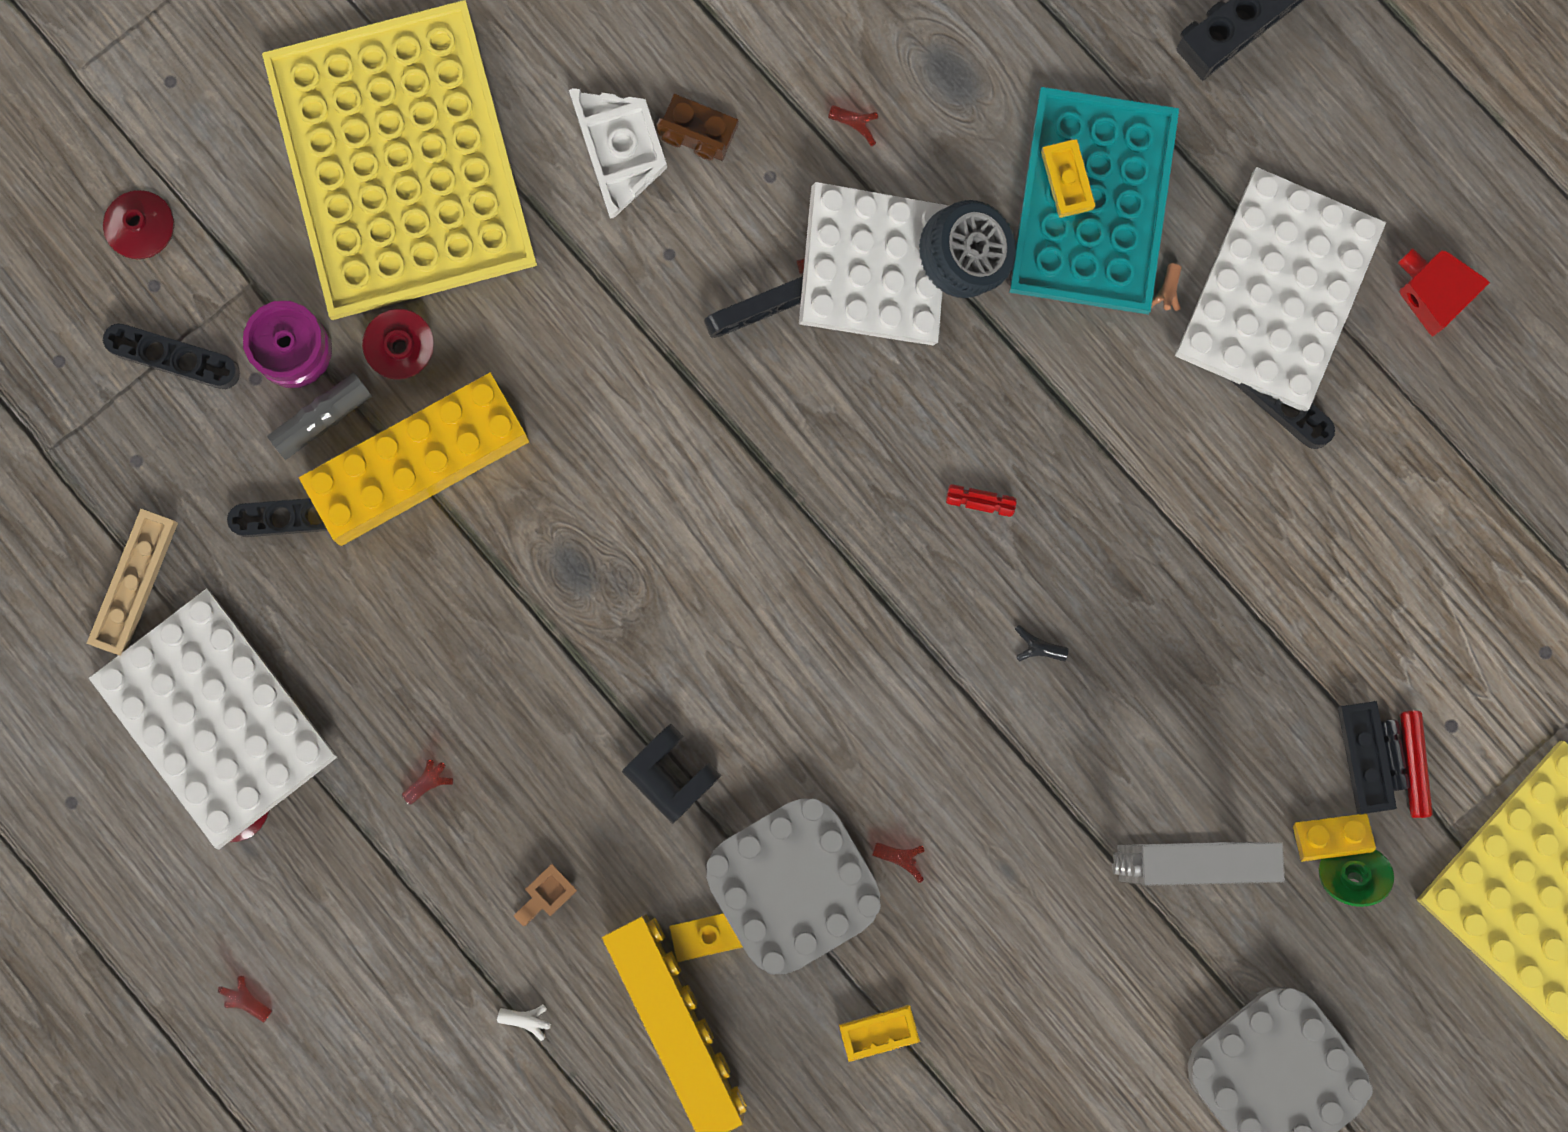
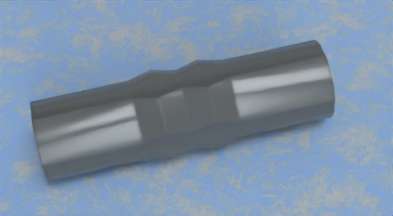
M353 372L326 393L316 397L311 404L302 407L296 415L267 435V437L280 455L287 460L312 440L322 436L330 427L337 425L346 415L371 398L372 395Z

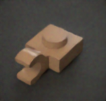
M551 864L525 889L532 898L514 914V917L524 927L542 909L549 916H552L578 890Z

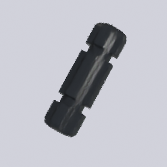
M1394 719L1381 721L1393 790H1406L1410 787L1408 773L1404 774V768H1407L1402 739L1398 740L1397 734H1401L1399 722Z

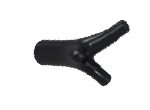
M1021 625L1016 626L1015 630L1029 645L1027 650L1017 655L1019 662L1035 656H1045L1066 661L1069 648L1043 641L1025 631Z

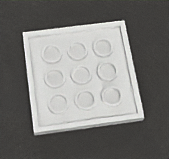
M815 182L811 186L799 324L927 345L937 344L942 291L932 284V281L925 274L926 271L923 270L922 261L919 257V240L928 220L938 211L948 207V205Z

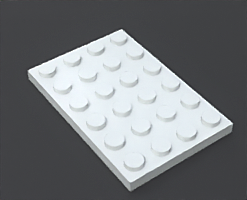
M1256 167L1175 356L1238 384L1244 383L1251 386L1258 392L1273 396L1272 398L1276 400L1280 399L1282 403L1300 411H1308L1386 222Z
M207 588L122 652L121 656L118 655L89 678L216 849H221L337 758L336 754Z

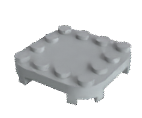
M801 798L785 804L723 841L713 850L711 857L707 861L706 878L714 898L749 958L757 967L772 975L788 974L801 969L863 932L874 921L880 911V892L876 880L839 817L828 805L818 799Z
M1268 987L1256 993L1258 995L1203 1040L1198 1039L1190 1049L1192 1052L1188 1062L1189 1077L1187 1079L1193 1091L1199 1095L1226 1132H1338L1357 1117L1373 1093L1369 1082V1075L1356 1054L1317 1004L1305 993L1293 988Z

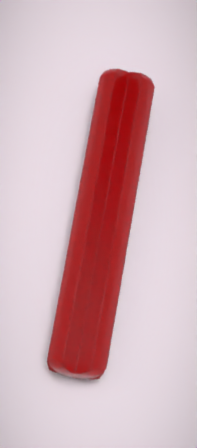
M1418 710L1404 711L1400 714L1407 766L1406 774L1408 773L1410 787L1408 788L1410 815L1413 818L1431 817L1433 813L1422 712Z

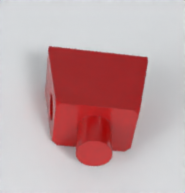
M1412 248L1397 263L1412 277L1399 290L1400 295L1432 337L1443 330L1490 283L1485 277L1445 250H1441L1427 262Z

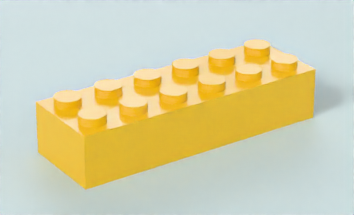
M490 372L298 478L332 539L338 545L343 546L529 443V440Z
M645 914L607 933L602 937L603 942L695 1132H729L743 1125L747 1104L739 1087L731 1088L727 1080L730 1077V1069L723 1054L720 1052L715 1055L710 1045L713 1043L712 1039H714V1036L705 1018L699 1021L693 1010L698 1004L689 985L682 987L677 977L681 972V968L672 951L666 954L660 942L665 938L660 924L656 918L650 920L648 915Z

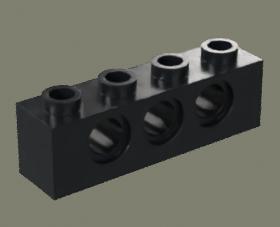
M1220 0L1206 13L1208 17L1200 24L1194 21L1180 33L1182 39L1176 51L1203 81L1305 0H1229L1227 3ZM1236 11H1245L1250 16V19L1240 18ZM1210 32H1219L1224 40H1215L1211 37Z

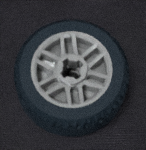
M964 200L938 211L928 220L919 240V257L922 261L923 270L926 271V276L929 277L928 279L932 281L933 285H936V288L941 289L942 292L950 296L971 298L997 288L1006 280L1015 263L1016 241L1013 238L1012 228L1009 227L1010 224L1006 222V218H1003L1002 213H999L990 204H985V202Z

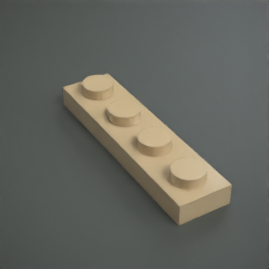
M140 509L86 644L119 656L128 649L178 522Z

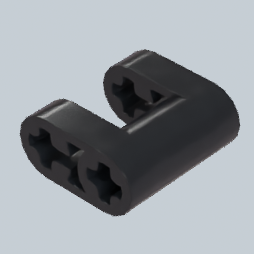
M669 724L623 769L622 773L674 824L722 775L708 763L682 787L659 764L684 737L672 724Z

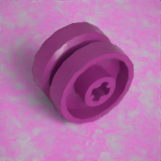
M273 301L260 307L248 319L243 331V349L248 361L269 381L285 388H302L315 382L327 370L332 357V341L326 328L305 306L292 301Z

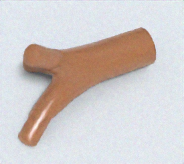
M1168 264L1164 283L1158 294L1153 298L1152 307L1163 300L1165 310H1170L1171 304L1174 311L1181 309L1177 298V285L1182 269L1180 265Z

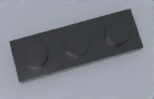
M1377 701L1339 706L1338 713L1357 814L1397 809Z

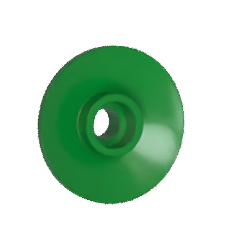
M1376 849L1371 853L1321 859L1318 873L1323 888L1333 898L1347 905L1357 907L1375 905L1383 901L1393 888V868L1388 859ZM1350 879H1355L1359 882H1353Z

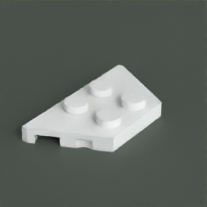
M573 88L569 90L611 219L616 217L667 169V164L645 99L635 97L619 98L615 94L602 92L601 95L582 93L580 89Z

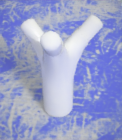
M545 1005L526 1012L500 1008L498 1013V1023L524 1028L532 1032L540 1041L545 1039V1035L540 1028L548 1030L551 1027L549 1022L536 1018L547 1010Z

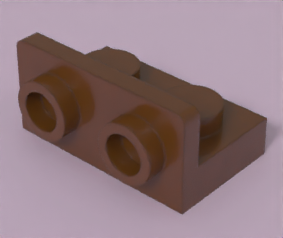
M674 93L664 118H660L657 123L658 135L662 136L661 139L671 146L681 147V145L694 149V153L703 159L712 161L716 158L723 161L739 125V119Z

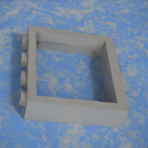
M1283 843L1117 845L1118 852L1113 853V874L1119 875V882L1139 885L1285 882Z

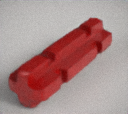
M954 484L949 486L946 495V503L950 505L960 506L964 504L965 508L988 513L998 511V515L1011 517L1015 513L1017 500L1012 496L1003 495L1002 497H997L998 493L974 488L964 490V486Z

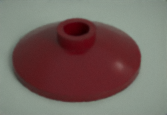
M144 190L130 191L120 195L109 205L103 220V232L108 244L118 254L130 259H146L160 253L168 245L174 232V217L168 204L158 195ZM135 216H140V222L136 226H130V220Z
M392 309L376 316L367 326L362 340L363 354L370 367L381 376L395 380L406 379L415 376L428 365L434 351V337L429 325L421 316L405 309ZM398 342H405L407 344L406 350L402 353L395 352V345Z

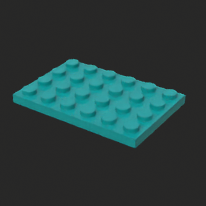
M1046 87L1040 88L1015 249L1016 259L1012 269L1009 293L1141 314H1149L1151 312L1180 108ZM1077 139L1095 202V208L1091 211L1059 218L1041 150L1045 146Z

